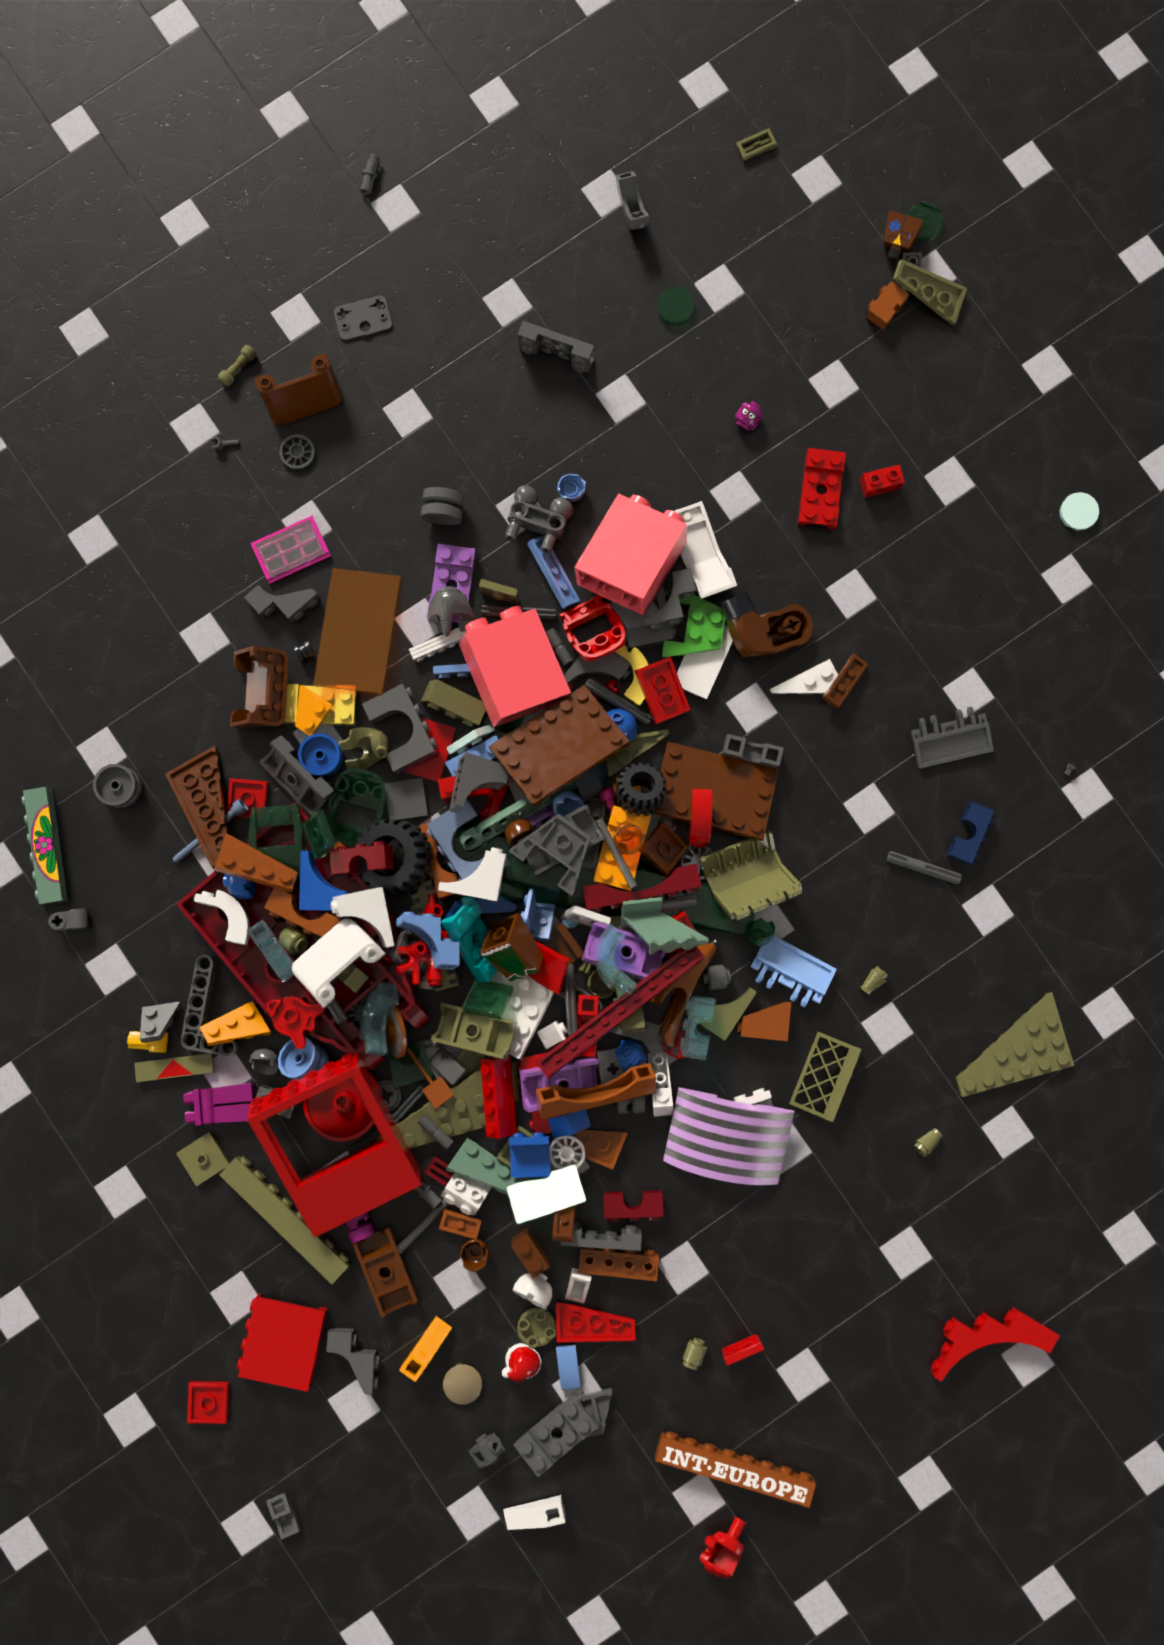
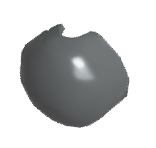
M258 1049L250 1057L249 1063L252 1062L253 1070L266 1075L277 1073L279 1068L278 1056L272 1050Z

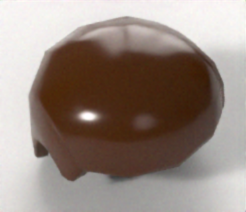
M518 819L507 826L505 836L508 844L511 845L512 843L515 846L518 840L533 833L535 830L529 821Z
M480 1239L468 1240L462 1246L460 1253L463 1267L471 1272L480 1271L484 1268L490 1256L487 1245Z

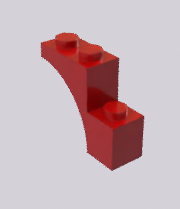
M579 995L578 1029L598 1014L599 996ZM597 1042L579 1056L597 1057Z

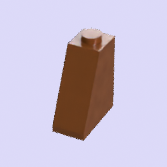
M785 1001L741 1016V1020L737 1022V1032H740L739 1036L788 1041L791 1002Z

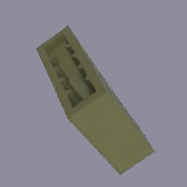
M748 988L738 999L720 1005L708 1004L697 998L694 1001L690 999L685 1009L687 1011L685 1015L725 1041L757 992L752 988Z

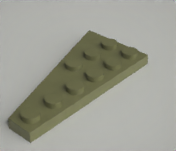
M481 1068L451 1088L454 1096L437 1109L429 1101L421 1109L411 1113L400 1123H396L409 1149L436 1141L432 1135L428 1134L417 1123L424 1114L449 1137L486 1126ZM378 1135V1141L383 1139L381 1135Z

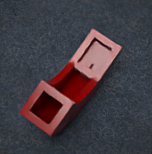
M692 789L689 846L700 848L708 846V843H710L712 789Z

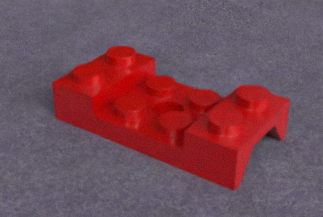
M808 448L797 525L815 524L826 526L831 530L836 529L846 452ZM824 486L826 493H817L816 487Z

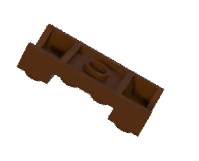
M391 1225L376 1231L365 1239L352 1243L381 1318L394 1310L419 1301L413 1281L410 1280L397 1247L398 1243ZM382 1267L390 1269L391 1275L389 1277H383L380 1274Z

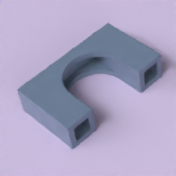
M466 799L464 807L458 813L448 810L427 824L429 827L427 829L428 834L433 840L436 838L440 844L437 846L443 856L447 855L450 860L448 862L453 872L457 871L461 877L459 881L474 873L483 861V858L475 862L466 861L459 857L454 849L453 840L457 830L478 816L468 799ZM507 859L504 868L510 865Z

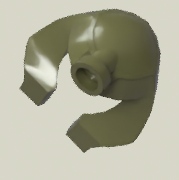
M361 727L351 729L350 737L340 741L341 750L361 747L364 750V754L360 759L345 760L347 770L365 771L382 758H385L389 750L387 736L382 731L374 728Z

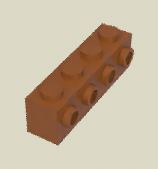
M581 1247L578 1273L657 1281L659 1254H655L654 1250L644 1249L643 1252H636V1250Z

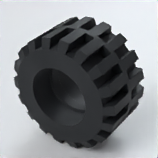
M631 764L630 768H624V771L619 776L616 788L617 802L619 805L622 804L621 808L623 810L627 809L631 815L636 813V816H640V814L648 816L649 812L653 814L656 812V809L659 810L663 803L667 789L666 778H663L661 771H657V767H650L651 764ZM644 786L650 792L639 793L636 792L632 787Z

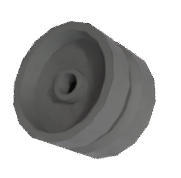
M429 487L423 490L422 501L425 505L421 506V519L441 525H457L462 522L463 513L459 508L464 505L463 493L442 487Z
M109 764L102 767L96 773L93 781V790L96 797L102 803L116 808H127L140 798L142 781L134 770L120 764Z

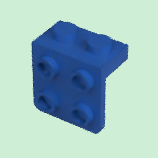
M525 1133L513 1134V1138H509L511 1176L513 1178L549 1176V1136H545V1133H533V1137H525Z

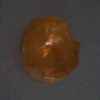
M620 824L614 831L613 842L620 853L625 855L635 854L642 847L641 839L643 835L635 824Z

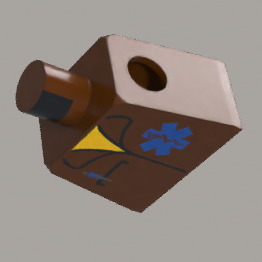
M889 211L884 236V246L890 248L887 256L889 259L897 261L901 251L910 253L924 227V220Z

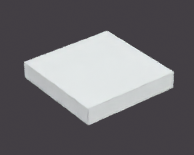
M577 906L565 910L564 918L589 927L595 921L605 925H609L611 921L610 917Z

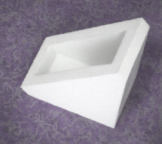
M572 1268L565 1299L584 1303L591 1282V1274L578 1273V1269Z

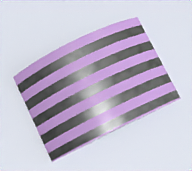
M679 1087L663 1161L685 1171L716 1180L748 1185H777L794 1111L758 1103L750 1105L720 1099L714 1094Z

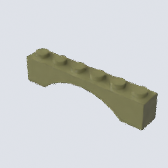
M621 915L611 916L609 926L621 929ZM632 928L621 929L632 933ZM623 947L621 949V953L623 956L627 949L626 947ZM609 968L610 972H614L615 979H611L612 991H616L617 998H613L616 1001L628 989L624 983L622 972ZM642 1007L617 1026V1029H621L622 1035L645 1032Z

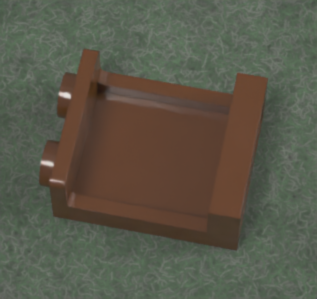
M563 922L551 931L550 942L537 941L569 958V964H572L584 954Z

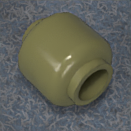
M288 926L280 932L279 944L291 954L301 953L308 946V935L297 926Z

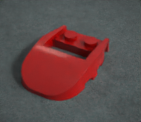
M600 595L560 614L569 642L585 661L600 659L620 649L626 643V634L620 616L613 611L609 603L605 604L603 602V598ZM605 613L613 628L579 644L572 629Z

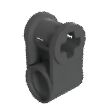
M87 908L54 913L49 918V926L59 931L89 928ZM63 919V922H61L60 925H58L57 921Z

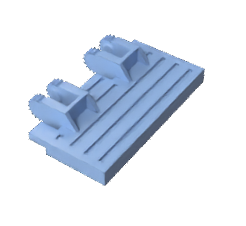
M769 932L751 965V968L758 971L761 964H763L755 980L758 983L763 980L766 970L773 972L766 986L769 989L772 987L778 973L781 975L777 982L793 989L795 983H797L790 997V1000L793 1002L797 999L801 988L806 990L807 992L800 1004L802 1007L806 1006L813 992L815 994L812 1001L820 1004L837 970Z

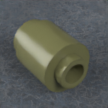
M699 1338L689 1340L683 1356L684 1366L698 1370V1367L702 1365L708 1348L704 1345L705 1341Z

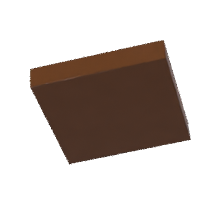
M661 821L640 847L639 851L663 876H668L688 849V846L664 821Z

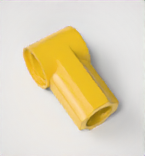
M131 1031L127 1039L128 1048L149 1050V1052H167L168 1033H165L162 1040L146 1043L141 1042L140 1032Z

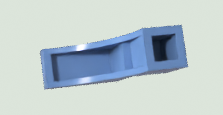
M405 912L397 918L396 927H402L414 932L426 943L432 954L434 968L453 970L460 965L459 942H453V939L449 938L441 939V917H434L433 914H423L420 916L415 915L414 912Z

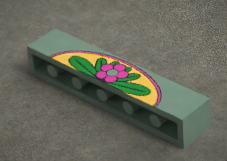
M41 787L24 790L22 804L26 809L24 820L29 830L27 841L31 845L32 851L30 852V861L34 865L32 877L37 886L35 891L36 900L42 905L66 902L68 897L52 789Z

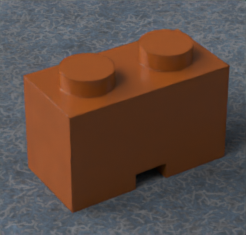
M892 281L888 286L884 285L878 293V299L876 301L873 299L867 307L869 311L866 318L883 330L891 322L893 315L898 313L909 296L906 291Z

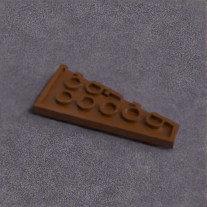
M216 746L209 748L165 773L213 869L215 868L225 834H228L218 748Z

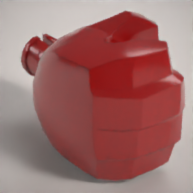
M734 1517L728 1533L724 1534L718 1531L716 1534L705 1538L704 1543L708 1547L702 1552L699 1560L704 1565L706 1572L720 1578L730 1579L745 1547L738 1540L746 1525L744 1521Z

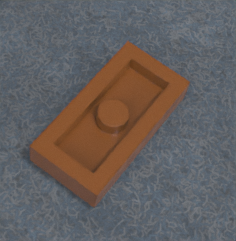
M444 1209L439 1229L477 1239L482 1219Z

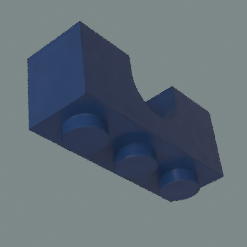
M975 802L968 803L961 821L970 825L972 836L969 840L959 837L954 838L947 856L967 865L976 862L980 854L978 848L980 844H984L987 834H985L986 829L993 823L994 816L992 815L994 810Z

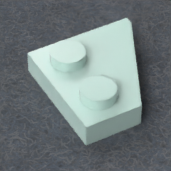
M492 724L475 729L448 746L447 750L449 754L457 752L459 755L467 751L469 745L472 744L473 746L481 742L483 737L494 732L495 729Z

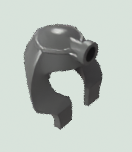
M452 586L442 587L435 592L427 615L428 621L434 622L438 627V633H443L447 637L450 635L454 614L460 615L459 632L466 631L465 625L470 623L475 617L464 594Z

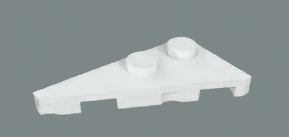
M829 659L771 688L770 691L777 694H825L838 674Z

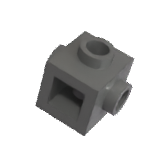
M495 1433L490 1435L483 1434L476 1440L477 1444L469 1450V1453L478 1467L482 1468L498 1462L505 1448Z

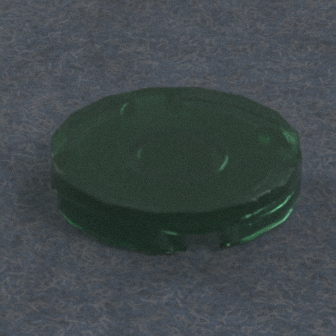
M920 202V204L912 206L907 213L908 216L924 220V227L917 239H932L943 226L944 218L940 212L941 210L933 203Z
M678 286L669 287L664 290L659 296L657 303L660 317L665 322L673 325L686 322L693 315L695 306L691 293L685 288Z

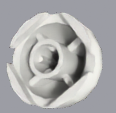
M529 1273L522 1275L516 1281L512 1290L520 1297L526 1298L532 1304L542 1309L547 1308L552 1298L551 1285L546 1281L548 1277L542 1273L535 1278H532Z

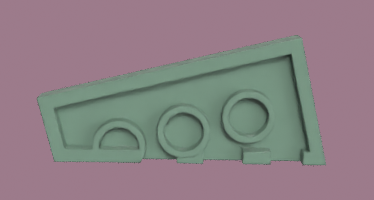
M468 1137L445 1169L449 1172L454 1171L461 1174L466 1179L476 1180L481 1185L496 1188V1191L518 1200L522 1198L531 1184V1181L526 1178H513L509 1166Z

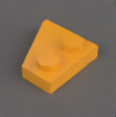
M301 685L295 726L309 736L315 734L333 705Z

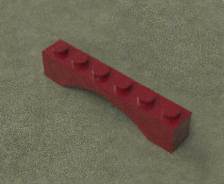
M696 863L675 868L664 881L643 891H620L602 883L581 887L585 909L592 912H600L602 907L610 906V909L619 908L624 901L659 898V895L666 894L667 897L677 896L678 891L685 890L686 894L696 892L697 887H701V881Z

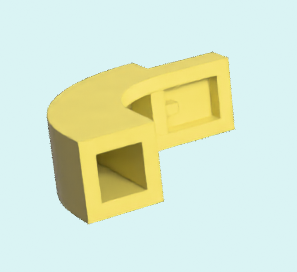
M624 645L614 651L631 664L633 672L632 684L625 692L624 698L640 708L645 701V697L635 670L647 666L648 662L636 647L631 652H628L629 649Z

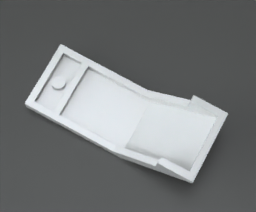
M701 501L675 510L674 512L680 514L687 524V543L680 556L685 569L691 568L696 591L702 599L736 587L737 583L732 569L728 567L719 550L703 502Z

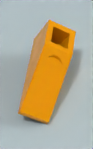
M436 1316L399 1371L416 1382L452 1327Z

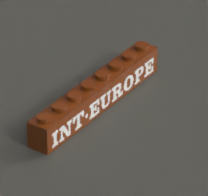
M669 1431L667 1433L661 1432L655 1453L656 1462L810 1508L816 1483L812 1475L806 1472L798 1474L792 1472L793 1470L789 1467H775L769 1461H755L752 1456L744 1454L742 1457L729 1449L722 1451L716 1449V1446L710 1443L702 1445L693 1438H679L676 1433Z

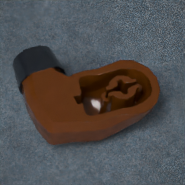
M747 592L721 602L730 636L742 657L778 654L806 643L812 635L813 624L811 616L799 604H789L778 611L759 615L755 612L756 608Z

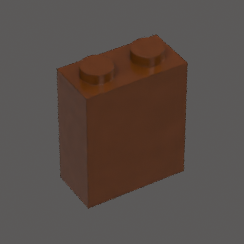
M529 1226L512 1238L511 1247L532 1278H535L550 1267L551 1258Z

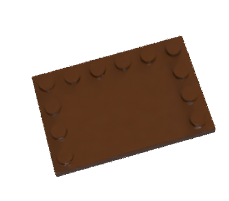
M584 685L491 744L489 749L534 807L628 746L629 740Z
M667 742L660 770L663 773V778H666L667 789L659 810L656 809V812L653 814L691 823L692 789H712L711 829L763 841L779 769Z

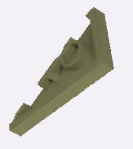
M668 729L637 734L636 739L630 741L628 746L605 760L608 768V777L613 776L669 735Z

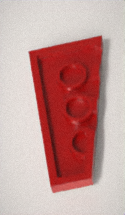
M556 1301L557 1343L636 1341L635 1319Z

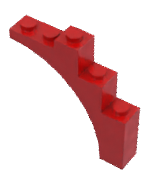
M1014 1307L1005 1315L1004 1324L983 1312L981 1316L979 1315L976 1318L974 1329L953 1317L944 1326V1335L949 1341L943 1344L939 1359H935L933 1362L931 1374L942 1382L949 1370L961 1358L989 1344L1002 1342L1024 1343L1051 1353L1060 1336Z

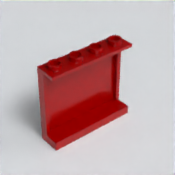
M258 1294L255 1299H252L250 1304L252 1315L251 1319L248 1318L245 1327L248 1333L247 1338L243 1339L241 1350H244L237 1364V1370H239L238 1377L308 1392L313 1380L328 1308L319 1307V1309L264 1298L262 1294Z

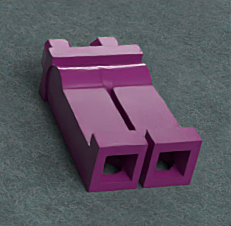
M255 1082L207 1089L200 1088L183 1094L184 1104H194V1111L185 1112V1122L195 1123V1126L210 1123L248 1122L247 1117L251 1102L216 1106V1104L252 1101L256 1098Z

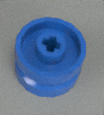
M318 733L304 739L299 747L298 758L302 767L314 777L328 778L338 773L343 766L344 753L339 743L329 735Z

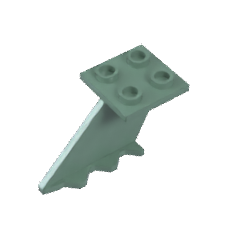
M662 897L623 902L621 929L632 928L649 946L650 955L658 950L670 953L677 948H683L687 951L709 942L706 936L661 912Z

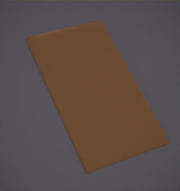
M337 568L332 569L313 686L383 694L400 576Z

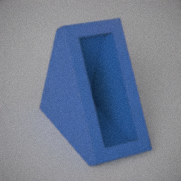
M586 1109L548 1119L553 1138L571 1135L591 1127Z

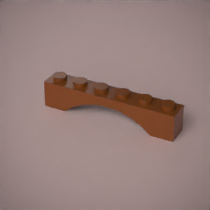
M650 1063L631 1067L615 1079L593 1087L565 1088L552 1085L536 1089L537 1108L543 1120L653 1094L656 1092V1076Z

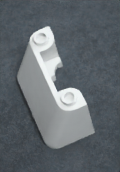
M347 918L340 921L293 963L292 972L324 1008L335 996V990L329 983L359 956L366 962L372 963L381 958L385 953L356 922Z

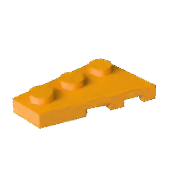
M253 1001L200 1027V1031L209 1046L233 1042V1040L241 1038L250 1039L253 1036L263 1034L264 1036L271 1035V1031Z

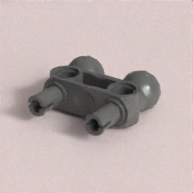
M523 485L514 494L515 501L510 508L508 516L510 524L505 538L514 542L520 528L536 532L545 536L540 550L546 554H551L555 541L561 538L567 520L573 514V505L569 500L560 497L551 503L550 511L535 506L538 500L537 492L533 487ZM516 512H522V513H524V514L521 515V516H518V515H516L515 513H516ZM552 524H557V525H559L560 527H558V528H553V527H551V525H552Z

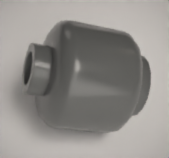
M723 965L707 966L704 973L701 974V982L703 985L705 984L709 991L724 990L731 982L730 971Z

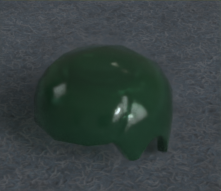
M763 918L747 923L744 934L751 944L765 946L772 941L775 926L772 921L768 923Z

